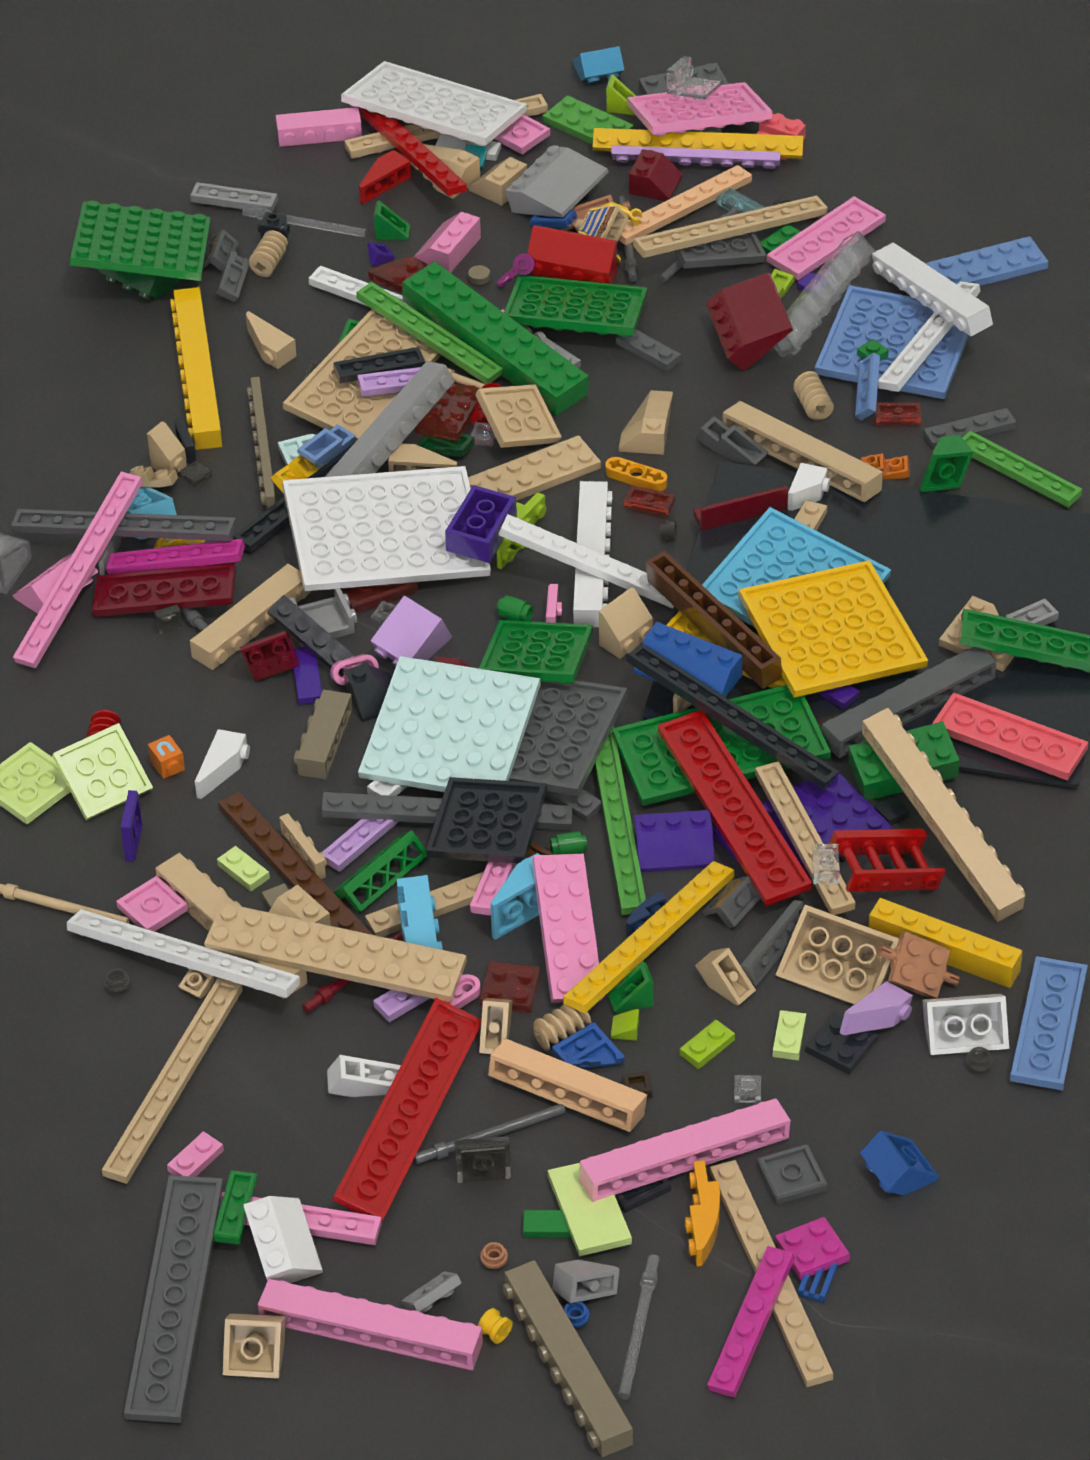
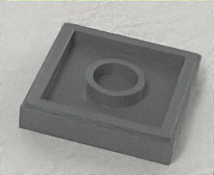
M808 1144L757 1158L759 1170L776 1205L823 1192L828 1188V1184Z

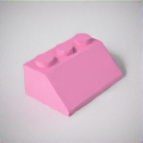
M460 212L443 222L412 258V262L426 267L435 261L451 273L481 238L480 218Z
M73 553L62 558L12 596L38 614ZM95 567L83 587L93 581L92 576L98 572Z

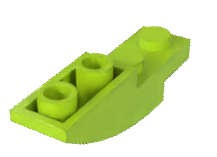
M539 492L525 505L516 502L517 518L532 525L543 518L547 510L545 495ZM504 538L497 550V568L502 569L508 562H511L520 549L525 548V546Z

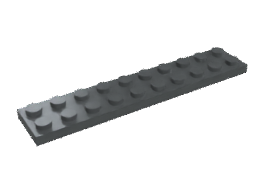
M169 1175L125 1404L124 1417L127 1420L182 1422L214 1242V1229L223 1192V1178Z

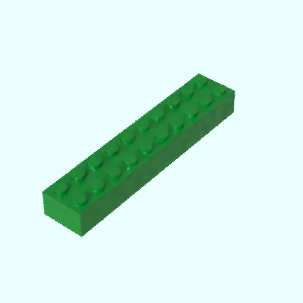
M435 261L403 281V302L503 368L502 376L515 386L536 385L549 412L553 415H559L588 395L589 375Z

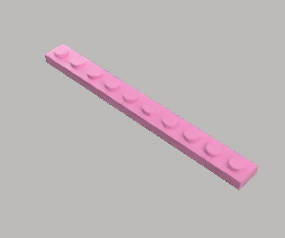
M120 472L15 652L13 658L16 663L33 668L38 666L143 484L141 477Z

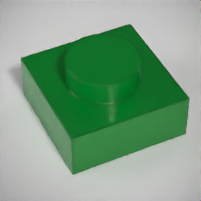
M875 339L857 348V355L862 359L876 353L880 356V361L888 357L889 350Z

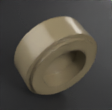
M482 265L473 266L468 271L469 281L475 285L486 284L490 280V270Z

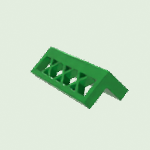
M412 830L403 833L337 887L333 893L339 899L346 897L355 911L359 913L396 883L397 879L402 878L427 856L426 849ZM411 843L419 853L415 859L406 857L407 846ZM392 859L400 861V871L398 873L389 872ZM374 874L383 875V886H372ZM357 888L366 890L365 901L361 904L353 894Z

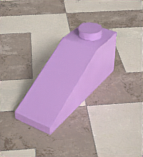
M888 981L884 982L845 1011L840 1033L842 1035H849L894 1027L900 1021L906 1020L912 1011L910 1004L913 995Z

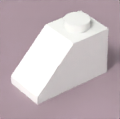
M800 463L788 492V510L793 511L801 508L805 500L811 502L821 500L824 491L828 492L830 486V478H827L828 468Z

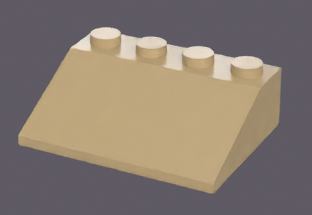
M804 905L776 976L855 1005L884 982L888 981L891 961L878 956L877 952H879L878 949L881 945L894 950L898 945L899 938Z

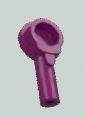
M526 253L519 254L514 259L513 268L496 281L497 284L502 288L518 274H530L535 267L533 257Z

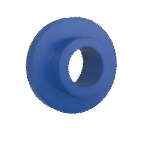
M568 1303L563 1308L574 1328H580L589 1321L590 1313L584 1303Z

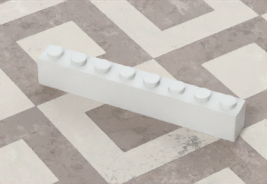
M894 242L872 253L874 261L872 266L878 275L880 274L888 282H892L900 290L905 291L912 298L920 301L925 307L927 306L933 310L935 314L942 316L948 323L958 327L960 331L973 336L993 325L990 308L987 304Z
M580 481L577 544L605 555L606 552L610 553V539L606 537H611V523H607V521H611L612 507H608V505H612V491H608V482ZM578 568L575 569L574 624L599 627V611L607 605L603 604V601H608V587H604V585H609V581Z

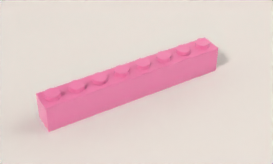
M776 1098L760 1102L756 1105L738 1109L719 1117H713L694 1125H688L669 1133H663L644 1141H638L622 1148H616L597 1156L588 1157L580 1161L579 1179L592 1202L693 1170L694 1161L704 1160L705 1165L789 1139L790 1119Z
M268 1279L258 1303L259 1315L286 1316V1328L468 1370L474 1369L483 1345L482 1327L472 1323L457 1322L442 1316L426 1315L416 1310H404L389 1304L382 1305L369 1302L363 1298L347 1297L337 1292H325L310 1286L303 1287L290 1284L284 1280Z

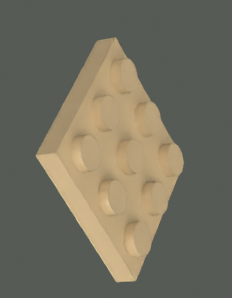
M536 385L478 389L475 395L501 448L559 443L562 438Z

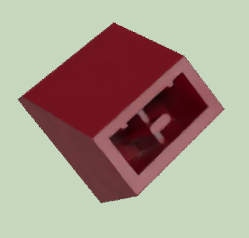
M288 630L240 647L255 681L300 666L297 651Z

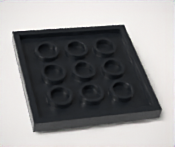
M449 777L426 848L427 857L520 863L522 860H525L528 857L546 797V783Z

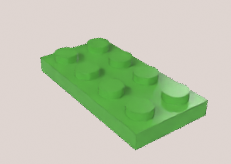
M568 95L542 116L543 123L592 145L594 128L634 129L633 124Z

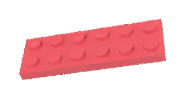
M954 692L932 723L944 721L949 736L1065 780L1070 778L1088 749V742Z

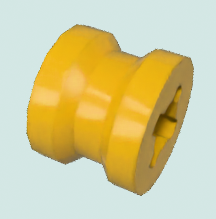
M495 1308L485 1312L478 1323V1326L482 1327V1334H488L490 1340L495 1344L501 1343L508 1336L513 1325L512 1320L508 1317H501L500 1312Z

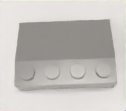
M554 145L549 147L541 157L537 158L517 180L513 181L505 190L512 213L563 218L608 173V169L568 147Z

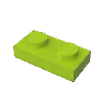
M715 1020L680 1048V1056L697 1069H700L735 1041V1033L718 1020Z

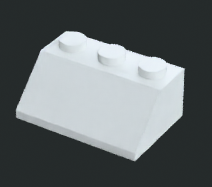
M1002 994L923 1000L924 1026L930 1055L1009 1049L1006 996Z
M268 1196L243 1204L267 1281L268 1279L293 1283L323 1273L299 1198Z

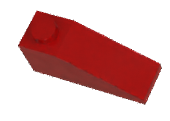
M395 150L379 157L359 185L360 203L365 204L410 179V160Z

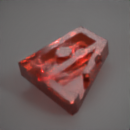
M408 256L370 269L368 271V278L402 293L403 281L425 268L427 263Z

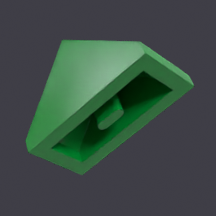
M377 201L374 212L375 239L406 241L409 238L410 224L381 201Z
M642 961L607 993L615 1013L620 1014L634 1009L653 1006V980L645 962Z

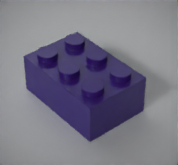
M473 485L445 530L446 551L490 563L504 537L499 535V532L507 514L517 518L516 497Z

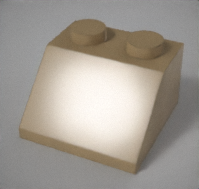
M509 157L492 167L469 186L468 190L503 206L508 201L505 190L527 169V164Z
M633 587L599 611V646L619 659L640 645L653 627V618Z
M299 885L294 886L277 897L268 912L331 926L330 913Z
M230 1313L225 1318L223 1375L279 1378L285 1345L286 1316Z

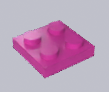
M825 1217L775 1235V1243L779 1249L794 1253L795 1259L791 1267L800 1280L807 1274H810V1276L815 1275L817 1270L824 1268V1271L828 1270L832 1264L838 1263V1265L850 1261V1253Z

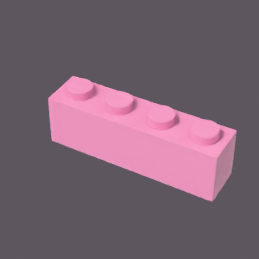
M359 107L276 115L279 147L345 141L362 136Z

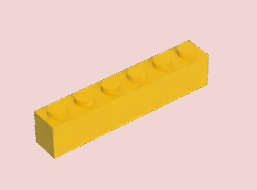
M879 898L869 914L868 928L899 938L902 932H908L950 949L946 965L1008 988H1011L1021 971L1023 950Z

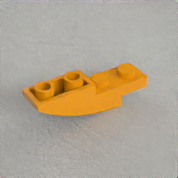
M704 1160L694 1161V1172L689 1173L690 1189H695L696 1194H692L693 1205L690 1206V1217H685L686 1234L691 1233L692 1239H688L690 1256H695L696 1267L704 1264L713 1248L718 1232L720 1215L719 1181L708 1182Z

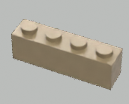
M323 689L320 699H316L313 716L310 715L308 719V730L301 737V748L296 750L294 755V764L297 765L298 775L327 780L353 712L351 694Z

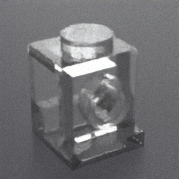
M838 844L812 845L813 884H839Z

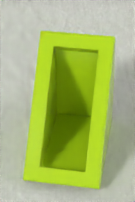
M613 74L610 76L606 88L607 113L635 115L627 105V97H634L636 95Z

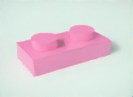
M203 1131L167 1164V1170L175 1176L196 1177L224 1151L223 1144Z

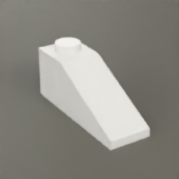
M217 730L195 779L197 798L202 799L238 771L244 759H248L250 745H247L246 734Z
M339 1055L327 1070L328 1093L348 1097L386 1095L401 1065Z

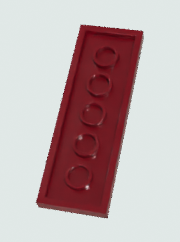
M235 563L99 575L96 581L92 611L95 617L233 604L237 569Z

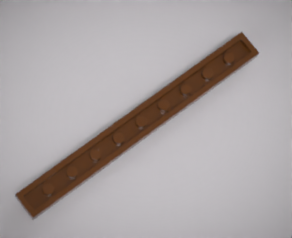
M240 792L218 802L220 811L292 888L299 885L330 913L331 926L373 935Z

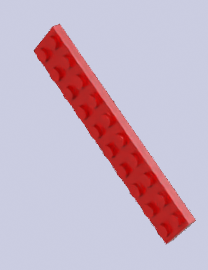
M699 710L658 725L660 737L705 809L710 811L711 819L746 875L750 877L752 885L765 906L811 890V880L705 713Z
M435 999L332 1201L356 1213L379 1216L383 1221L481 1026V1019L441 999Z

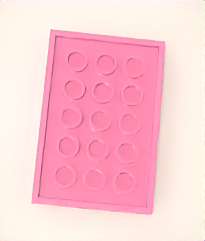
M745 82L627 97L629 108L648 130L657 136L665 135L668 132L684 133L690 129L704 130L706 127L713 126L723 128L728 124L744 125L745 122L761 123L767 119H772V110Z

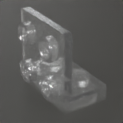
M683 56L667 70V94H672L677 98L692 97L694 100L702 101L721 86V81L691 77L693 75L691 57Z

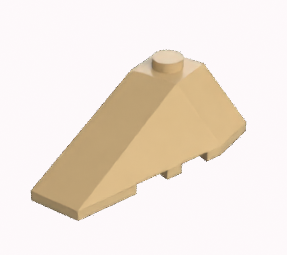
M424 144L467 184V188L480 178V161L478 157L460 149ZM410 162V164H411L416 170H419L412 162ZM423 174V177L426 180H430L425 174ZM433 183V187H434L438 192H440V193L446 195L439 187H437V186ZM459 194L451 195L448 197L454 199Z
M654 390L649 392L622 431L619 452L664 455L673 392Z

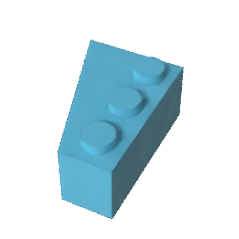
M428 875L397 879V903L403 941L443 950L442 942H437L436 934H439L438 919L433 918V911H436L434 896H430Z

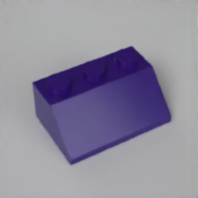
M709 810L635 815V842L641 872L706 868L714 861L713 832Z

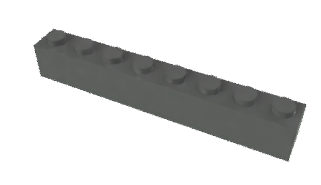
M972 647L966 649L962 653L946 659L941 664L927 669L911 679H907L898 686L868 699L855 708L827 720L822 724V734L829 749L838 758L849 754V746L866 742L867 740L862 734L863 720L886 708H889L893 715H898L902 725H905L946 704L953 692L963 695L995 678L996 660L982 648Z

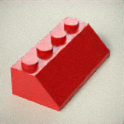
M533 226L527 254L533 257L535 267L528 275L613 284L617 276L616 240Z

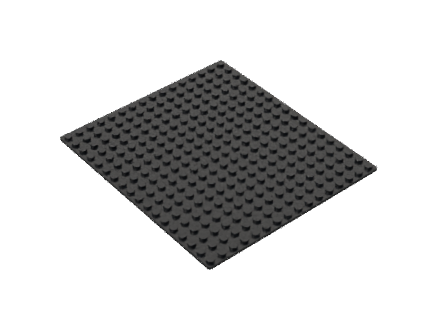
M721 462L707 506L787 486L790 490L797 472ZM882 484V491L866 502L830 485L828 492L824 491L821 500L816 502L827 505V513L817 532L891 569L890 576L885 581L884 586L928 659L927 667L851 684L852 687L860 691L859 698L844 710L818 693L804 695L821 732L822 724L827 720L833 719L847 710L866 702L868 699L898 686L907 679H911L925 670L941 664L946 659L958 655V653L940 647L939 638L972 596L994 604L998 615L1002 617L1042 599H1046L1059 612L1058 620L1045 626L1090 635V514L933 491L921 492L919 489ZM801 508L793 511L785 509L779 512L795 519ZM762 516L704 531L699 529L687 572L702 585ZM676 607L673 617L679 612V610ZM742 621L752 632L758 634L755 627ZM1014 656L1003 672L996 669L994 679L962 695L1088 742L1090 734V673L1071 667L1065 668L1057 664L1042 663L1034 659ZM742 675L725 698L732 699L772 688L767 686L762 689L753 679ZM653 680L643 711V720L672 714L675 693ZM691 704V705H690L687 709H685V710L692 709V708H696V707ZM944 705L903 725V729L908 731L931 725ZM950 737L959 758V770L1077 788L1080 785L1086 752L1070 778L1065 780Z

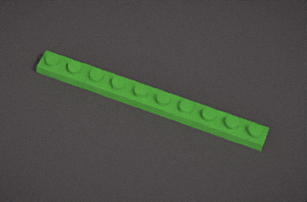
M611 730L595 762V769L621 914L629 915L646 898L618 747Z

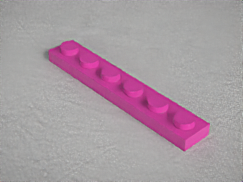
M235 539L231 541L111 553L106 570L108 575L234 563L241 561L245 544L243 539Z
M767 1246L707 1384L709 1391L736 1397L794 1262L793 1252Z

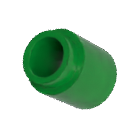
M506 595L504 598H500L496 610L499 612V617L507 620L530 621L534 608L527 601Z
M580 831L556 834L555 837L549 839L551 853L554 855L584 854V850L588 849L586 836L581 835Z

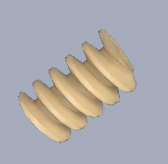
M277 231L266 232L251 255L249 265L258 276H271L284 255L288 241L283 234Z
M808 371L799 375L793 384V388L807 416L812 420L827 418L832 413L834 405L818 374L814 371Z
M562 1005L560 1009H554L551 1014H545L543 1018H538L534 1021V1035L542 1049L549 1051V1042L554 1046L559 1043L557 1037L563 1041L567 1038L566 1032L571 1036L576 1033L575 1028L580 1031L585 1028L584 1023L587 1026L590 1025V1015L588 1011L582 1013L567 1005Z

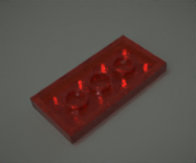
M453 383L417 424L415 433L459 440L471 420L472 412L478 400L475 394L478 389L482 388Z

